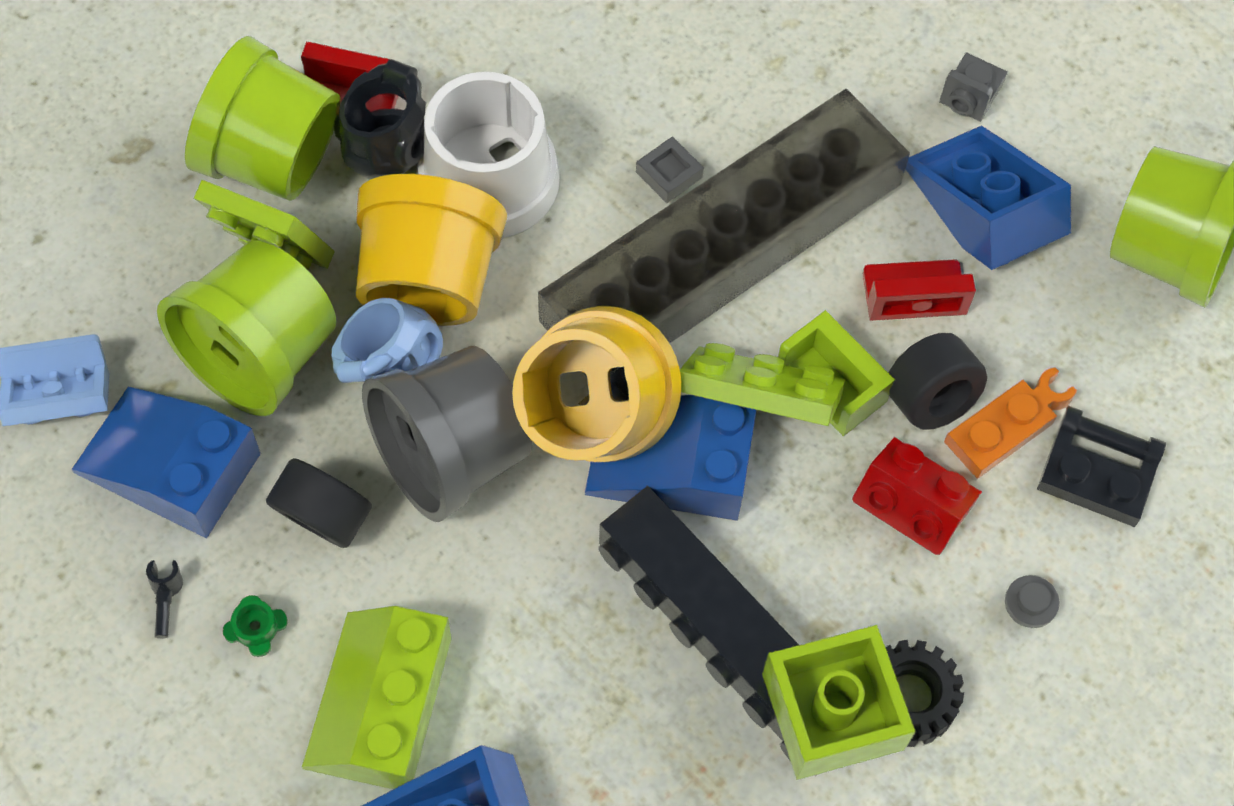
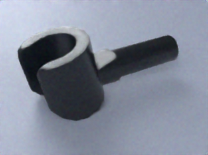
M155 560L150 561L146 568V575L151 589L156 594L155 638H168L172 596L176 595L183 586V578L175 560L172 561V573L163 579L158 578V568Z

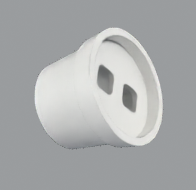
M475 72L451 80L441 87L430 100L424 119V154L418 162L417 174L462 182L478 188L497 199L507 212V221L502 238L521 233L541 220L550 210L557 196L560 172L553 143L546 131L543 109L533 91L524 83L505 74ZM507 141L514 143L520 150L510 158L499 162L490 154L491 150Z

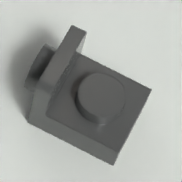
M966 52L957 68L951 70L946 77L939 103L950 107L957 114L969 116L981 122L1001 89L1008 71Z

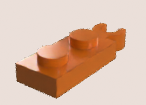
M1056 367L1047 369L1040 376L1035 389H1032L1024 380H1021L947 433L944 443L978 479L1053 425L1057 415L1052 410L1066 408L1071 403L1077 390L1072 386L1064 393L1052 391L1049 385L1055 381L1059 371Z

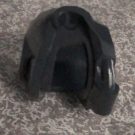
M394 59L388 60L386 64L377 65L353 81L341 101L340 110L334 121L335 137L340 141L341 154L345 164L369 180L384 175L404 174L416 165L424 154L426 102L422 99V83L417 77L418 72L415 67ZM388 93L398 95L406 101L405 110L394 108L370 111L366 107V103L372 97Z

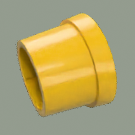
M391 174L370 179L362 184L358 190L356 217L357 224L361 229L356 298L358 301L365 305L375 299L393 298L424 309L438 326L459 325L473 320L478 313L491 254L500 245L507 221V212L503 205L497 199L478 188L455 180L430 175Z
M599 306L586 308L565 317L551 327L539 341L530 347L517 367L512 394L514 410L521 427L527 436L542 450L567 460L613 462L629 459L645 452L664 436L676 416L682 386L676 355L659 329L644 317L629 310L618 307ZM614 367H624L629 389L628 401H616L612 397L609 374ZM577 371L584 372L588 380L589 402L586 405L579 406L564 405L559 382L561 374Z

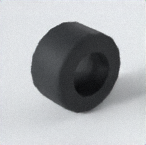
M936 333L924 337L904 351L888 372L895 379L889 390L890 398L909 422L921 430L936 429L948 425L963 416L977 402L984 392L987 382V373L984 365L963 340L953 333Z
M296 458L291 459L287 463L266 498V503L272 509L341 548H347L351 544L372 508L369 500L351 487L324 471Z

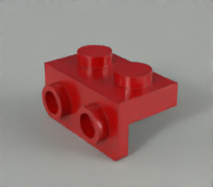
M894 437L871 462L852 500L855 504L933 554L940 555L955 530L975 505L982 491L969 484L962 475L948 471L924 456L923 452L917 447L904 443Z

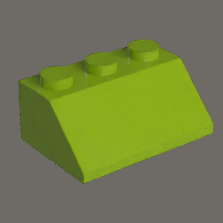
M399 606L347 612L302 764L303 770L388 789H395L414 779L452 639L448 617Z

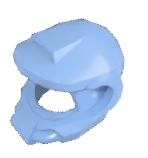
M393 298L375 299L360 307L345 323L332 347L333 370L342 383L364 382L366 379L394 369L409 371L439 359L443 348V338L437 323L424 309Z

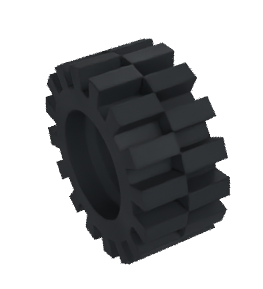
M908 640L898 641L893 649L890 644L885 647L896 678L902 675L920 677L927 683L932 694L929 707L919 712L908 711L915 734L907 747H915L918 741H923L924 745L932 743L936 736L939 735L941 737L959 713V707L964 699V693L960 692L964 684L962 674L955 676L953 673L957 664L952 658L947 662L943 661L941 656L944 650L938 646H935L933 652L925 650L927 642L917 640L914 647L909 646Z

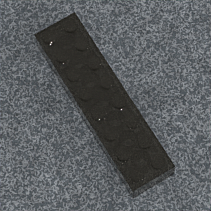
M845 88L538 292L539 322L548 331L565 317L577 311L599 306L618 307L647 319L660 330L670 344L901 185L910 152ZM619 367L612 368L609 376L613 372H615Z

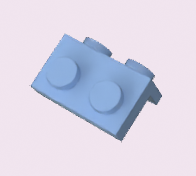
M91 334L0 348V420L3 427L17 424H36L44 420L70 416L83 417L96 412L108 411L109 370L98 335Z

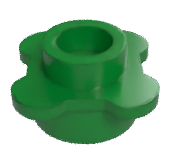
M249 595L244 597L234 609L231 621L223 626V635L229 643L239 642L248 647L252 656L263 657L271 651L270 642L278 631L286 628L288 619L283 610H272L258 596ZM253 622L260 623V627L257 630H252L250 626Z

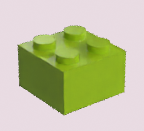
M878 625L768 654L762 675L797 780L904 751L915 734V729Z

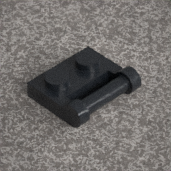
M1068 405L1057 430L1037 490L1135 527L1141 519L1157 467L1165 451L1166 442L1154 437H1150L1147 441L1084 417L1082 416V410ZM1074 435L1140 459L1138 469L1071 444Z

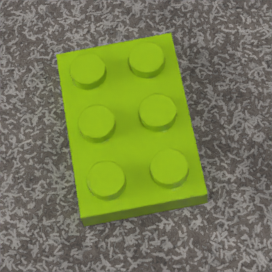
M201 180L194 199L209 210L206 218L222 225V229L238 237L240 243L245 245L253 240L264 241L287 252L307 270L310 269L312 263L328 269L335 250L297 217Z
M708 343L705 347L698 346L680 368L682 393L824 426H829L842 399L846 379L834 377L835 373L832 370L821 366L808 365L804 367V370L785 366L783 359L772 355L757 354L754 358L737 355L734 348L718 343Z

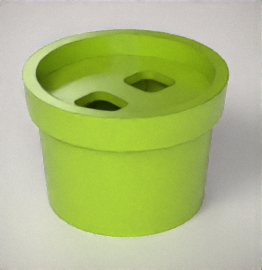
M245 36L239 39L221 59L200 97L187 135L185 145L186 166L191 171L214 179H221L226 176L292 201L305 189L328 148L334 133V121L340 110V96L338 93L280 61L273 49L252 36Z
M1154 146L1146 156L1123 207L1112 240L1110 258L1180 289L1179 296L1206 308L1234 249V160L1230 165Z
M259 240L247 242L200 280L184 283L163 298L157 306V317L162 332L184 365L213 393L235 408L255 416H268L277 409L292 390L295 375L336 327V315L332 303L314 276L284 250Z

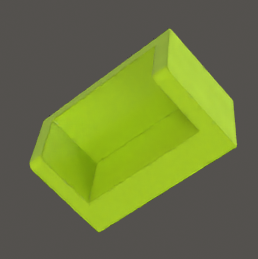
M826 310L780 345L778 357L785 361V366L803 370L808 365L821 366L832 370L835 373L834 377L846 379L842 399L830 421L832 426L843 437L887 403L889 390L895 379Z

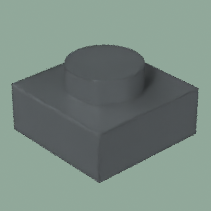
M673 136L636 161V173L666 203L703 178L704 167Z

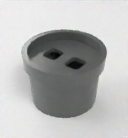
M477 346L466 347L409 371L401 369L388 371L366 379L362 386V403L365 417L386 467L412 505L433 522H441L466 505L469 494L527 458L532 450V440L524 432L514 410L512 383L499 364L486 351Z

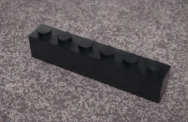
M647 485L600 523V546L598 549L601 556L612 569L617 572L623 569L635 582L633 585L635 592L646 606L652 610L658 607L670 619L669 627L672 633L685 647L689 649L693 645L708 660L705 663L707 670L721 686L727 688L731 685L745 700L742 705L748 716L761 728H765L768 725L782 740L780 747L785 756L790 760L762 673L769 653L798 646L799 644Z

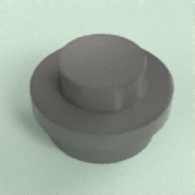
M1026 575L1017 578L1009 586L1005 594V607L1010 617L1019 625L1028 628H1040L1049 624L1059 610V596L1053 585L1044 578Z

